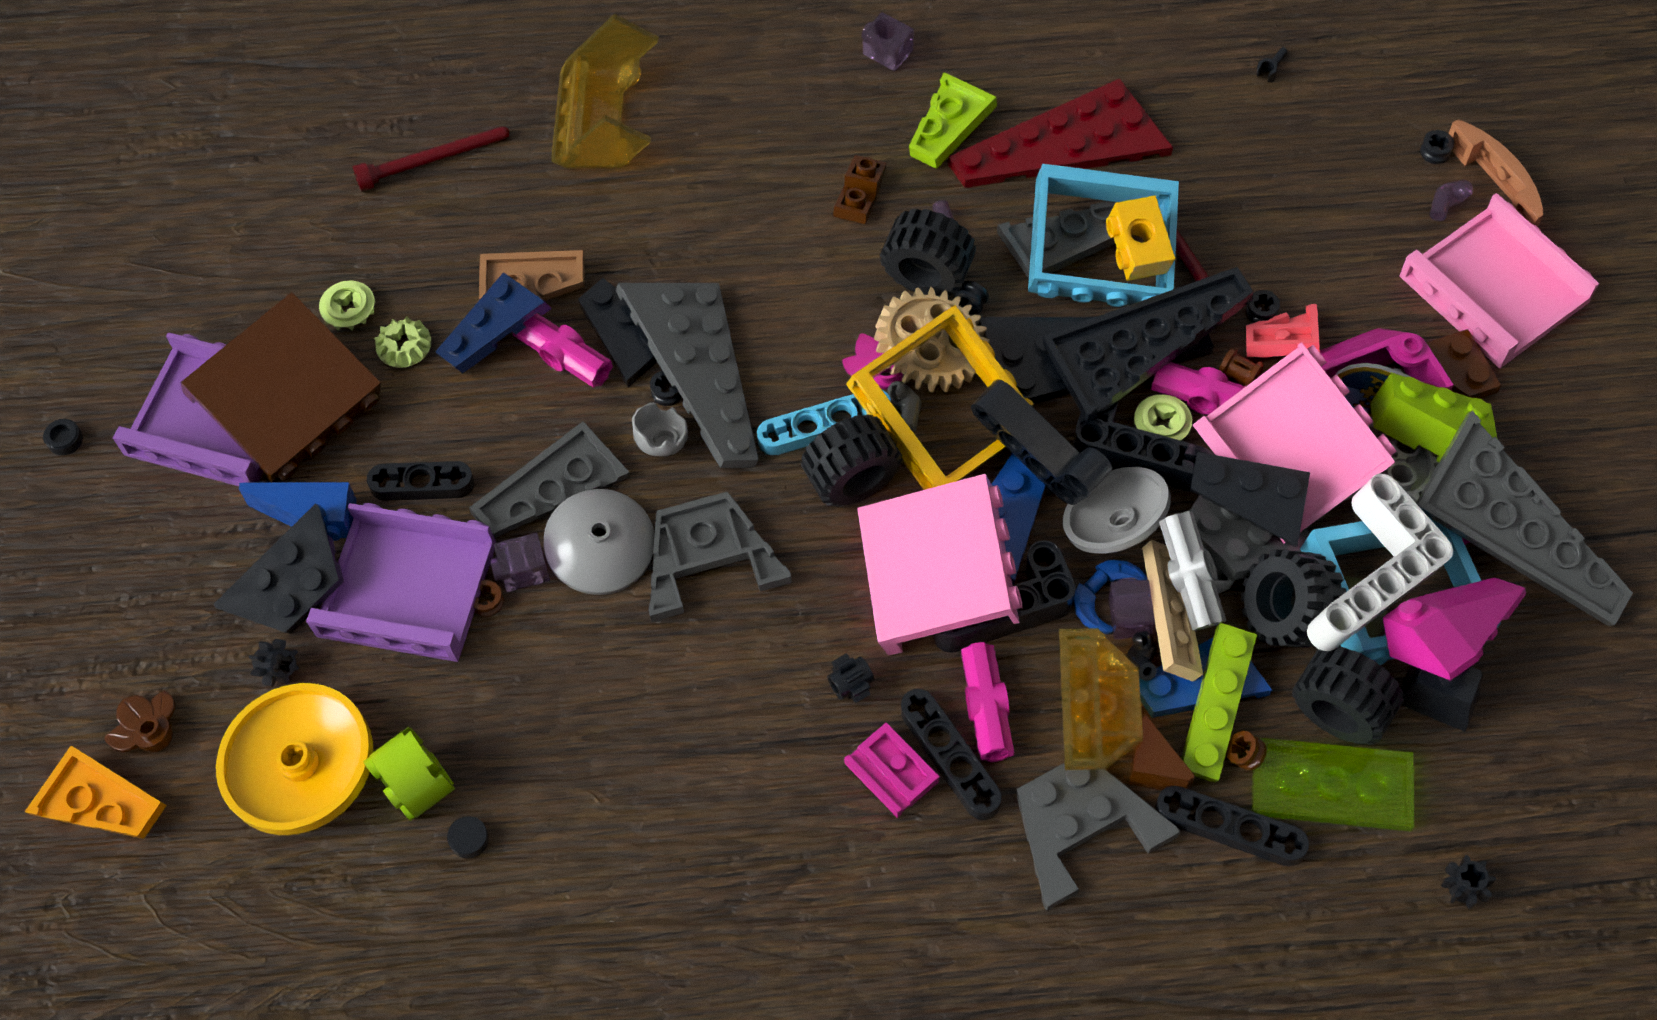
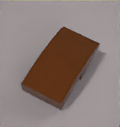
M854 155L845 174L844 187L834 205V217L866 224L877 198L887 162Z

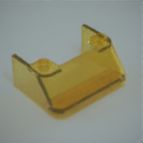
M614 14L567 58L561 69L551 156L553 163L564 168L619 169L629 164L634 156L651 143L650 136L621 123L624 91L638 82L641 75V69L639 68L640 58L659 42V36Z

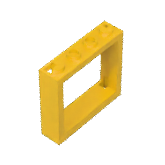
M953 305L854 373L846 383L867 414L880 418L901 452L903 463L923 490L962 480L1006 447L999 440H996L945 476L873 378L945 329L987 387L996 379L1003 380L1023 397L1016 387L1017 383L1014 376L1007 369H1003L995 359V352L987 341L980 339L973 329L974 325L970 317L966 319L956 305ZM1024 398L1031 406L1034 405L1030 399Z

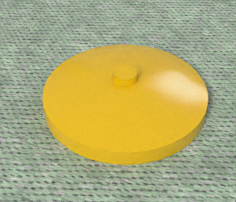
M313 683L291 684L273 689L248 704L235 717L226 730L216 759V778L220 793L228 807L243 822L259 831L275 835H295L315 830L342 814L363 789L370 773L364 764V760L373 753L371 731L364 716L354 703L337 690Z

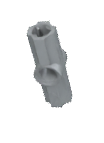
M1187 511L1165 517L1159 523L1171 559L1168 561V572L1174 588L1182 595L1192 631L1213 627L1225 622V613L1215 585V581H1217L1216 566L1209 551L1203 547L1193 512Z

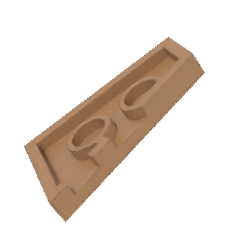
M583 250L480 254L479 300L503 272L544 301L584 288Z

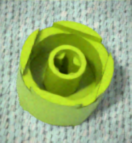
M408 726L370 754V757L364 760V764L377 780L380 778L386 786L383 792L396 809L400 808L411 821L415 817L418 818L456 788L434 754L429 752L424 745H420L423 743V740Z

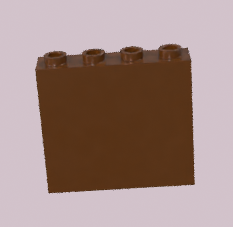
M293 292L288 294L180 382L183 394L192 403L197 402L268 475L269 482H277L279 479L286 481L298 470L299 466L297 464L306 456L313 458L326 446V439L334 433L340 435L347 430L353 423L352 417L361 410L367 412L373 408L380 400L378 395L381 394V382Z

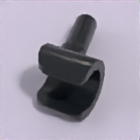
M1281 47L1272 59L1264 58L1259 61L1256 76L1258 77L1262 71H1269L1267 82L1272 83L1275 81L1277 66L1288 53V50L1285 47Z

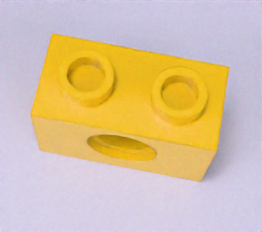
M1156 195L1116 202L1106 219V228L1109 237L1115 240L1117 247L1116 262L1119 269L1124 270L1126 280L1130 281L1166 274L1173 264L1175 256ZM1131 235L1141 237L1144 243L1135 241Z

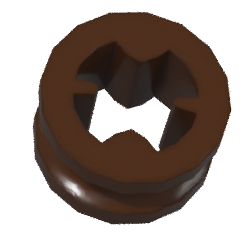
M482 580L479 587L480 595L485 597V592H491L494 600L492 602L487 600V605H481L479 598L476 597L473 608L477 615L489 617L501 610L504 598L500 587L495 582Z
M1239 731L1230 738L1226 754L1233 764L1248 771L1258 768L1264 762L1267 748L1264 741L1254 736V734L1248 731ZM1249 744L1251 745L1250 751L1245 748ZM1243 750L1247 753L1245 757L1242 756Z

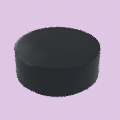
M58 419L46 427L43 433V440L52 453L64 456L75 452L81 446L83 434L74 421Z
M466 816L452 823L447 833V841L457 856L469 859L477 857L486 849L489 835L482 821L475 817Z

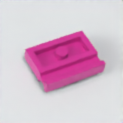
M887 723L862 742L855 752L851 755L848 754L844 758L847 767L897 818L902 815L906 808L911 807L939 783V775Z

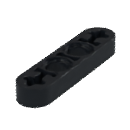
M923 689L908 691L901 700V716L905 724L967 812L978 820L993 818L998 813L1001 805V792L934 697ZM916 702L919 706L926 704L925 716L929 723L925 726L924 719L918 711L911 713V703ZM943 730L949 734L951 740L946 746L936 747L930 743L929 735L933 731ZM958 760L966 761L971 765L972 773L965 778H958L951 773V765ZM976 781L980 794L983 797L991 796L990 807H986L983 803L975 804L977 794L972 785Z
M1180 786L1166 787L1161 791L1156 802L1155 810L1178 829L1283 866L1299 864L1309 849L1307 835L1295 826ZM1172 798L1180 800L1179 807L1181 808L1176 813L1168 811L1169 805L1167 803H1170ZM1193 804L1198 805L1192 821L1188 817ZM1207 810L1217 811L1223 818V825L1219 828H1209L1202 821V813ZM1247 823L1256 825L1261 831V839L1255 842L1245 840L1240 834V827ZM1270 831L1275 832L1272 839L1274 841L1270 848L1264 845L1270 836ZM1287 838L1294 840V847L1297 848L1293 850L1292 854L1284 852L1285 845L1282 843H1285Z

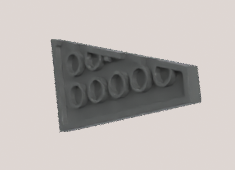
M618 283L616 288L617 295L621 301H626L631 310L630 317L636 326L640 325L648 339L647 345L671 386L673 388L676 387L684 399L682 402L688 414L692 413L700 426V435L719 467H755L758 462V456L719 283Z
M1473 411L1467 413L1416 504L1429 518L1607 626L1616 625L1633 592L1603 558H1598L1583 541L1585 538L1582 534L1565 521L1559 514L1561 512L1560 509L1524 468L1518 467L1503 450L1505 447L1496 437H1491L1480 424L1481 420Z

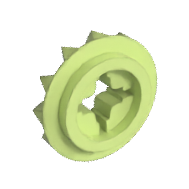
M342 281L332 285L324 292L320 299L319 310L327 325H333L338 331L342 327H348L353 331L355 325L359 323L366 325L368 316L374 315V304L376 301L371 289L365 284L358 281ZM353 301L355 308H349L347 312H343L341 306H347Z
M407 316L401 321H396L392 318L390 325L387 327L380 326V334L374 338L378 357L385 364L397 368L409 367L419 363L426 357L431 348L429 330L420 320L412 321ZM406 334L409 341H405L399 351L396 341Z
M1165 394L1153 395L1144 399L1138 405L1135 411L1134 425H1136L1137 429L1182 441L1190 433L1192 415L1187 405L1180 399ZM1157 417H1160L1162 420L1170 419L1168 428L1164 425L1156 426Z

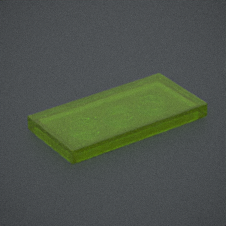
M1260 738L1266 744L1267 753L1264 762L1253 770L1252 812L1272 818L1401 831L1413 830L1414 773L1412 752Z

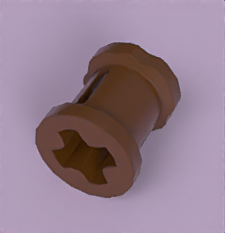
M1232 347L1224 357L1218 370L1226 374L1228 378L1247 386L1261 375L1264 363L1260 361L1254 363L1237 354V349Z

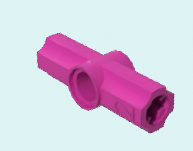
M538 313L524 322L526 328L516 335L513 333L514 337L536 350L543 361L551 368L559 372L565 369L593 388L598 385L601 386L608 379L610 370L613 367L611 360L586 345L582 337L574 329L567 325L558 327Z
M1169 362L1156 372L1151 390L1187 401L1188 406L1193 411L1209 415L1246 386L1228 381L1226 374L1215 368L1204 367L1197 371Z
M985 642L973 643L961 649L967 687H965V697L969 720L974 722L980 759L989 762L1003 761L1014 754L1008 722L1009 702L1004 682L1000 681L994 645H989Z

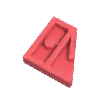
M1317 304L1307 305L1305 314L1290 319L1289 314L1286 312L1276 315L1269 320H1261L1246 325L1247 357L1270 358L1272 356H1287L1298 348L1297 345L1301 342L1307 349L1314 345L1320 352Z

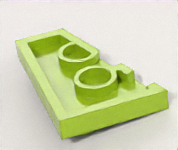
M945 72L940 79L941 85L938 92L934 93L931 98V107L926 117L922 118L909 145L911 157L935 169L997 107L996 96Z

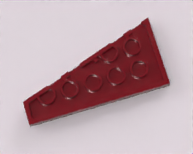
M1119 78L948 156V165L963 187L970 188L1005 182L1008 177L1025 175L1026 179L1037 177L1042 164L1090 169L1108 166L1110 161L1129 159L1130 162L1142 160L1143 156L1159 154L1160 157L1172 156L1173 147Z

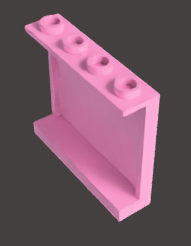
M1497 193L1492 196L1486 210L1424 254L1418 250L1409 254L1399 275L1459 332L1468 329L1481 352L1499 369L1587 305L1599 285L1587 270L1582 269L1562 248L1556 246L1536 225L1531 224L1511 203L1506 202Z
M1302 342L1297 345L1298 348L1208 416H1203L1193 424L1194 428L1217 456L1310 472L1300 532L1363 487L1374 475L1382 473L1393 465L1395 461L1391 456L1397 452L1384 434L1376 438L1368 425L1374 421L1359 404L1353 408L1344 396L1350 391L1336 374L1329 378L1321 366L1327 363V361L1316 347L1312 345L1307 349Z
M986 474L857 508L877 640L888 656L902 653V642L988 620L1009 616L1013 624L1019 623L1017 609L1023 607L1018 587L1012 586L1011 575L1016 574V567L1011 552H1006L1004 541L1010 540L1006 521L1004 518L1000 519L998 508L1003 507V499L998 485L992 486Z

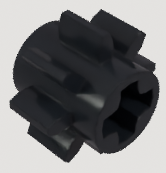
M274 639L272 644L264 641L258 642L260 649L254 655H249L254 668L250 674L257 677L263 676L262 685L274 686L276 680L279 683H290L289 676L294 670H299L295 659L298 651L289 648L285 649L286 640Z
M846 653L831 662L833 666L831 668L832 673L827 675V680L840 700L848 697V699L852 698L853 702L857 703L870 695L868 689L871 687L869 684L875 681L869 665L861 656L854 659L853 657L850 658Z
M1465 855L1460 861V867L1454 862L1448 864L1445 871L1451 877L1445 878L1441 883V887L1449 889L1452 896L1451 903L1459 901L1466 903L1468 909H1472L1477 903V898L1485 903L1489 900L1492 893L1485 887L1491 886L1496 881V877L1489 876L1485 868L1487 863L1485 860L1478 863L1471 861L1469 855Z

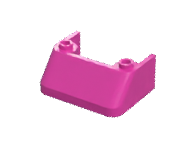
M1378 328L1320 350V354L1327 361L1321 367L1329 378H1332L1339 370L1353 364L1370 363L1386 366L1396 362L1401 365L1406 375L1439 388L1444 387L1452 390L1454 385L1425 340L1414 333Z

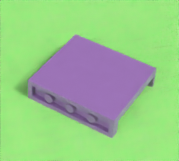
M168 332L166 338L172 350L131 429L119 426L113 436L114 441L123 455L236 486H239V483H258L264 471L197 402L192 403L183 394L180 383L226 346V344L221 342L212 344L200 341L195 336L189 334L181 336Z
M349 503L348 510L353 517V522L338 561L344 582L323 602L321 610L310 609L306 622L316 637L458 662L475 612L473 606L476 597H480L481 591L479 587L481 581L486 578L497 544L490 527L476 520L460 522L439 514L430 517L418 515L408 509L393 511L383 509L372 503H364L363 505Z

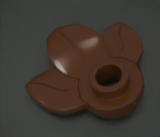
M166 691L158 693L151 701L138 695L123 699L116 710L117 720L120 724L104 737L105 742L112 749L123 753L138 747L149 752L163 750L169 745L173 736L169 720L176 709L175 700Z

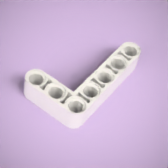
M1380 473L1374 475L1354 495L1352 507L1357 516L1394 557L1329 604L1311 621L1307 628L1308 638L1320 650L1331 651L1336 649L1430 578L1453 555L1452 544L1399 483L1389 475Z

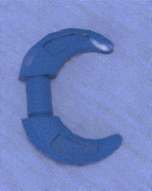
M1107 560L1095 567L1097 571L1084 584L1079 583L1075 590L1073 603L1076 615L1086 627L1094 632L1111 634L1114 630L1112 626L1104 623L1095 611V594L1108 580L1111 582L1120 580L1130 581L1137 585L1144 595L1148 596L1150 594L1147 576L1139 567L1128 561Z

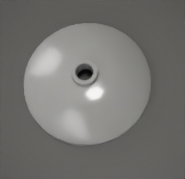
M1125 467L1112 470L1089 497L1075 505H1067L1063 515L1064 531L1069 541L1075 547L1085 552L1109 554L1127 550L1146 540L1160 526L1159 521L1166 517L1170 508V490L1165 480L1158 473L1150 469Z
M608 489L586 490L567 498L551 514L544 532L545 556L553 573L570 588L591 595L612 594L634 584L648 569L653 558L654 529L645 510L630 497ZM597 528H602L606 531L605 535L601 537L595 536L592 532Z

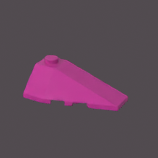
M1494 577L1411 598L1383 617L1389 655L1392 658L1451 681L1478 662L1483 655V645L1487 640H1494L1498 634L1497 626L1502 620L1509 619L1526 595V590L1522 586Z

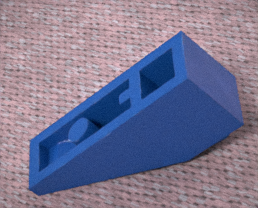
M349 482L239 483V491L247 505L292 527L316 503L325 509L326 516L324 520L328 535L333 538V541L347 538L353 522L348 505L349 503H357Z

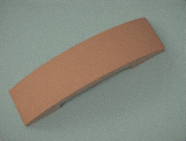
M1454 121L1449 130V134L1454 140L1452 152L1464 166L1477 161L1509 197L1515 209L1531 224L1538 227L1543 217V207L1537 188L1524 166L1504 145L1491 135L1464 121Z

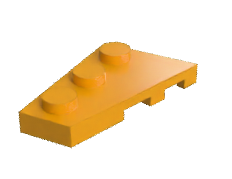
M70 746L25 810V813L144 839L167 805L84 752Z

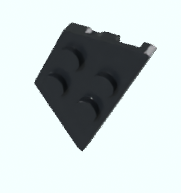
M315 503L213 605L217 609L292 634L307 619L310 609H317L344 582L340 565L335 560L336 549L333 538L328 535L324 520L326 516L325 509Z

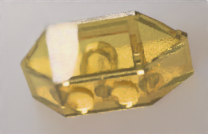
M1098 628L1059 629L1060 695L1065 770L1107 769L1143 741L1139 670L1116 646L1106 639V636Z

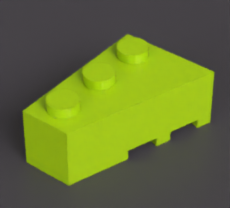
M1391 372L1370 403L1372 420L1374 421L1373 427L1414 450L1418 445L1438 455L1436 458L1438 463L1467 413L1471 411L1481 420L1480 424L1491 437L1497 438L1491 404L1479 398H1471L1452 392L1444 387L1439 388L1420 382L1413 377H1404Z

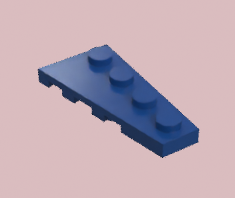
M1012 453L992 482V486L998 485L1003 499V507L998 508L1000 519H1005L1009 531L1010 540L1004 541L1006 552H1011L1016 567V574L1011 575L1013 586L1046 485Z

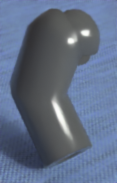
M895 381L889 385L887 393L892 403L902 412L901 417L912 432H915L922 406L921 399L908 385L901 381Z

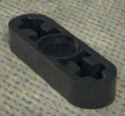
M460 461L383 463L374 466L367 474V484L372 495L383 501L462 498L470 494L475 485L470 467ZM419 474H426L431 477L430 482L424 487L416 488L411 485L413 478ZM437 475H441V477H442V479H440V483H441L440 486H439V482H438ZM455 475H462V479H459L458 484L452 485L451 481L455 480ZM401 476H403L404 487H401L399 484L402 483ZM384 477H389L391 481H387L386 487H380L379 483L383 482Z

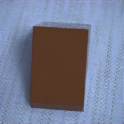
M1146 715L1140 719L1136 732L1129 785L1163 790L1169 786H1180L1191 790L1195 775Z

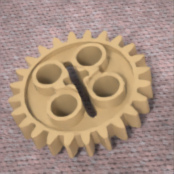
M918 287L915 289L913 297L906 290L903 291L900 299L892 297L889 306L885 305L875 326L877 330L874 335V340L879 341L876 352L885 353L953 305H956L966 319L970 317L974 325L973 329L980 339L988 343L989 339L983 337L987 328L977 326L981 316L969 315L972 308L971 305L960 307L961 297L957 296L950 301L948 300L947 291L944 290L939 297L935 295V291L931 287L927 295H923ZM944 329L896 362L890 374L894 375L902 372L904 374L902 379L904 384L913 379L915 380V389L918 390L922 383L928 385L929 391L933 393L936 385H940L944 392L948 391L951 383L957 389H960L964 380L969 383L972 381L976 371Z

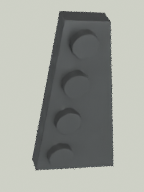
M1105 201L1091 204L1090 209L1073 211V208L1059 211L1058 216L1046 218L1042 272L1053 273L1114 245V238H1110L1107 232L1106 219L1116 202ZM1033 217L1026 218L1025 223L1010 225L1009 222L997 224L998 235L1029 279Z
M582 421L470 506L469 510L477 521L490 527L494 538L554 512L563 501L574 494L592 489H605L630 478V472Z

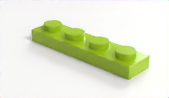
M1219 623L1216 626L1181 757L1195 777L1214 783L1219 781L1257 637V634L1223 623Z

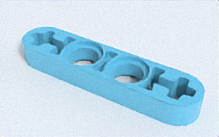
M882 390L891 402V398L888 395V393ZM851 394L774 417L759 425L757 430L758 446L762 452L772 456L808 446L820 433L837 423L831 418L834 412L840 410L850 413L851 418L857 416L856 406H859V412H862V416L867 415V412L856 397ZM807 420L813 421L817 425V429L812 433H802L797 427L801 422ZM789 426L792 428L793 437L791 438L789 437V431H787ZM774 432L779 437V440L772 442V439L768 438V434Z

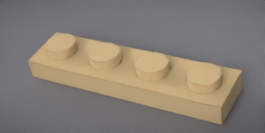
M1151 540L1142 547L1163 671L1195 681L1203 675L1196 632L1192 631L1182 595L1177 592L1170 579L1168 561L1171 559L1167 546Z

